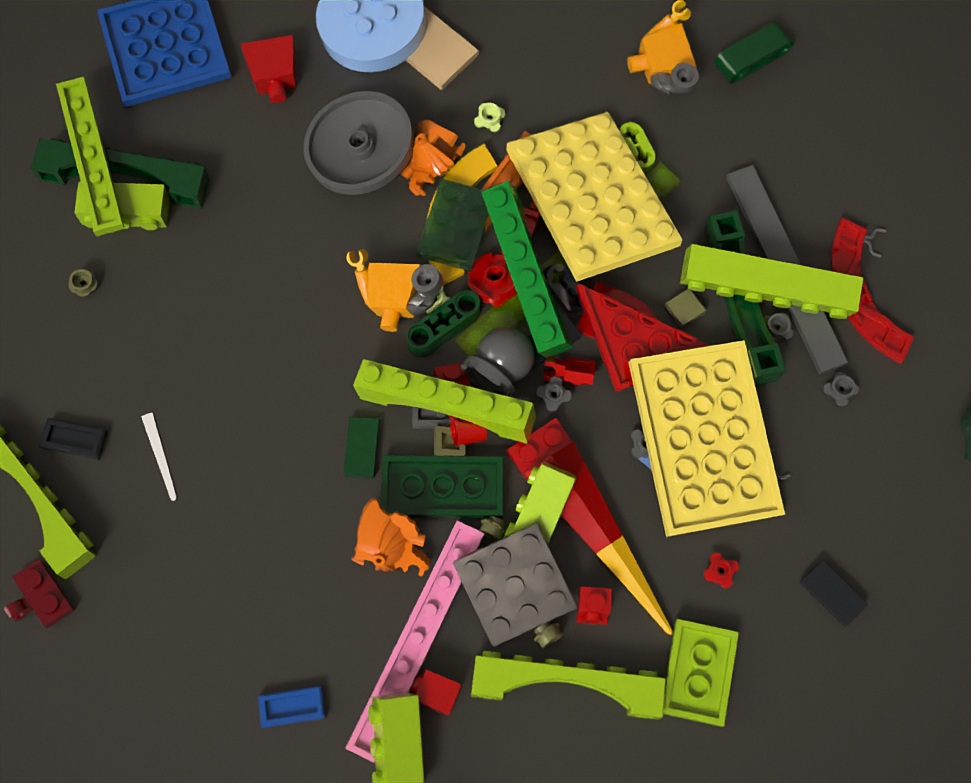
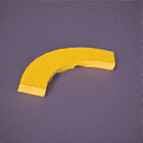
M485 144L469 152L450 169L438 186L430 204L426 224V247L430 265L435 266L442 274L443 286L465 275L456 251L454 239L455 224L462 202L469 191L485 177L495 172L498 167Z

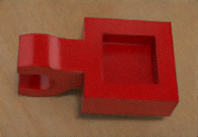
M552 356L546 357L545 366H551L555 370H544L543 379L550 381L552 377L564 376V381H570L575 385H593L596 361L567 357L565 361Z

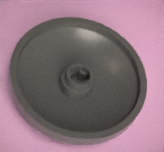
M373 91L349 93L331 101L311 121L304 139L305 161L316 180L327 189L346 195L369 193L390 183L407 165L414 147L413 125L405 109L390 96Z

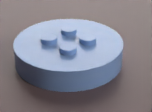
M319 0L316 10V24L325 49L335 61L352 70L378 72L399 65L416 51L425 34L426 13L423 0Z

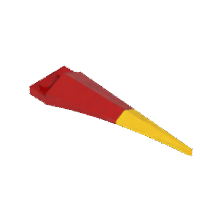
M557 418L531 433L528 443L518 442L506 450L507 454L527 481L534 466L540 468L543 462H547L577 476L561 517L613 572L667 634L672 635V629L582 456L574 441L572 442Z

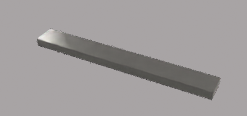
M751 165L728 173L726 176L727 182L763 258L801 265L754 166ZM791 305L788 308L819 375L843 367L848 363L824 311L813 314L801 311V307Z

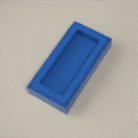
M322 686L258 695L261 728L326 718Z

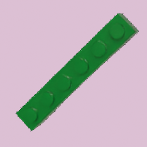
M505 181L482 191V196L538 353L544 357H549L573 348L565 322L554 302L538 261L528 230L526 214L517 189L509 181Z

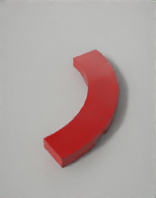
M843 217L841 218L835 231L831 248L832 272L862 277L860 263L862 262V247L867 228ZM863 278L858 312L847 317L861 336L874 348L901 364L907 355L914 336L903 331L878 311L872 302L873 298Z

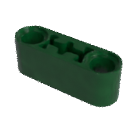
M773 22L723 50L715 58L714 63L728 82L734 84L787 54L794 46V42L778 22Z
M470 290L461 291L412 325L407 332V343L410 353L418 358L427 357L475 323L480 316V299L478 295ZM463 304H470L474 309L465 312L460 307ZM419 336L428 339L423 345H417L413 342Z

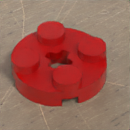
M502 251V255L493 256L491 252L479 257L471 265L468 272L470 276L468 281L470 290L478 295L480 301L490 303L494 307L504 305L507 300L517 294ZM501 274H503L501 278L497 280H492L491 278L494 275L500 276Z

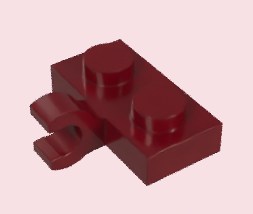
M40 559L12 577L25 596L4 608L10 619L13 618L15 622L34 610L44 627L48 629L74 611Z

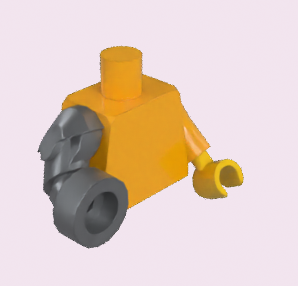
M683 0L676 1L672 6L673 14H667L641 39L639 55L627 58L630 73L644 70L648 83L666 95H670V93H689L695 89L699 79L697 66L682 23L677 24V20H687L691 16V11L688 8L680 13V10L686 6Z
M353 250L348 252L347 261L351 266L357 268L354 272L365 304L376 315L382 317L380 325L382 330L395 332L398 329L400 317L414 318L435 304L436 300L434 299L443 285L442 274L435 266L430 264L369 263L368 267H365L364 263L368 260L366 250H359L360 261L355 258Z

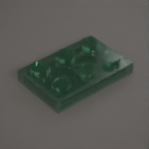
M441 179L416 251V257L472 272L489 219V213L481 193L485 190Z

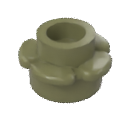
M77 269L69 277V289L80 297L88 296L91 291H95L98 281L95 279V274L90 270Z
M490 516L489 519L484 518L481 520L479 531L484 533L486 539L495 542L505 535L506 530L504 528L506 524L499 518Z
M548 621L540 625L534 631L537 635L534 638L535 643H539L543 649L554 644L563 635L558 628L560 624H551Z

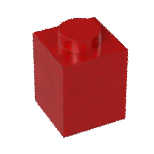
M426 670L424 676H417L411 693L418 695L420 705L450 717L461 690V684Z

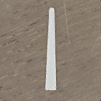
M151 412L141 416L170 499L174 501L177 497L154 416Z

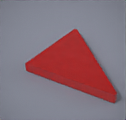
M583 284L576 286L615 392L633 386L628 363L631 359L711 346L643 312H638L625 306L611 297L593 291Z

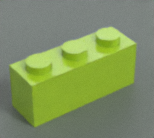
M78 182L74 213L82 225L92 228L81 182ZM113 183L125 229L129 228V226L142 227L146 230H156L158 227L167 228L170 196L164 184Z
M543 462L540 468L534 466L527 482L532 487L528 496L522 494L515 510L520 513L516 524L510 522L504 537L538 522L549 544L577 476L547 462Z
M407 692L372 696V705L368 708L369 722L374 727V738L370 741V750L372 757L376 760V771L372 774V783H424L418 695Z

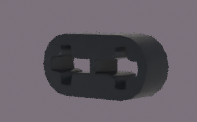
M562 264L547 266L543 274L552 297L558 305L568 313H577L584 310L576 290L579 282H576L570 270ZM552 272L561 273V275L559 276V281L562 283V285L559 282H552V279L554 278V274ZM569 294L578 296L575 300L577 305H569L568 302L571 300Z

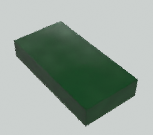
M349 417L344 477L374 479L379 419Z

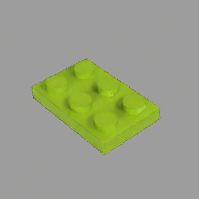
M680 619L675 621L665 679L663 714L719 727L724 726L739 632Z

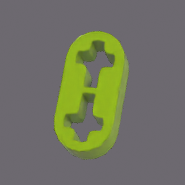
M633 122L625 123L619 131L636 161L638 151L643 159L648 158L645 164L642 160L637 161L643 173H647L653 168L656 157L655 152L640 125ZM626 133H629L631 136L636 135L634 143L630 137L625 138Z

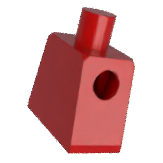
M293 35L241 44L247 67L258 94L269 93L272 103L284 102L286 100L285 90L296 87V48Z

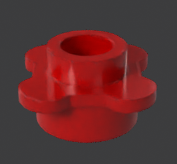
M720 553L712 554L710 556L711 563L708 569L704 571V578L727 589L733 584L732 577L739 570V564L735 560L729 561L723 558ZM719 568H723L724 573H720Z

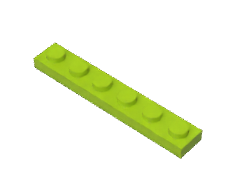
M84 77L57 83L56 86L93 232L97 237L125 229L87 82Z

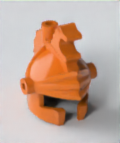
M423 120L418 123L412 155L400 173L407 180L411 179L409 189L415 196H425L426 192L422 189L423 185L426 183L434 184L436 176H443L448 173L454 166L453 161L456 157L462 155L466 147L464 143L459 147L454 145L458 136L430 120Z
M371 498L363 508L357 530V544L354 549L356 554L352 556L351 560L362 566L365 560L372 561L376 565L375 570H382L384 572H389V570L397 571L398 567L407 572L410 565H417L419 567L418 575L423 576L424 571L429 569L430 559L426 554H423L422 550H418V547L414 545L423 547L426 534L419 533L416 521L411 520L407 515L397 511L388 513L381 507L376 498Z

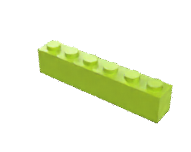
M691 244L685 251L680 284L688 285V289L702 292L706 288L716 290L717 295L724 297H733L734 294L745 296V300L749 302L773 301V306L790 308L793 305L801 307L803 312L813 314L824 311L829 312L830 317L837 319H847V316L858 312L863 277Z

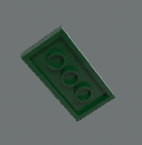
M383 455L381 507L388 513L397 511L408 517L489 518L494 516L502 518L503 456Z

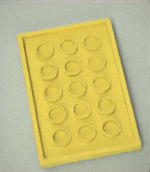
M608 112L507 143L506 150L576 282L681 246L683 239Z
M745 340L635 358L628 362L666 537L785 515Z

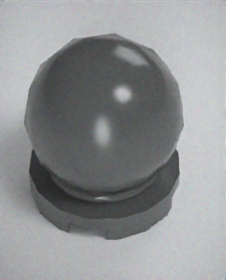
M511 326L499 327L489 331L482 337L477 347V357L468 356L460 368L462 373H466L468 370L473 376L470 382L478 389L512 397L515 393L512 383L521 381L530 373L534 365L535 351L532 342L523 331Z

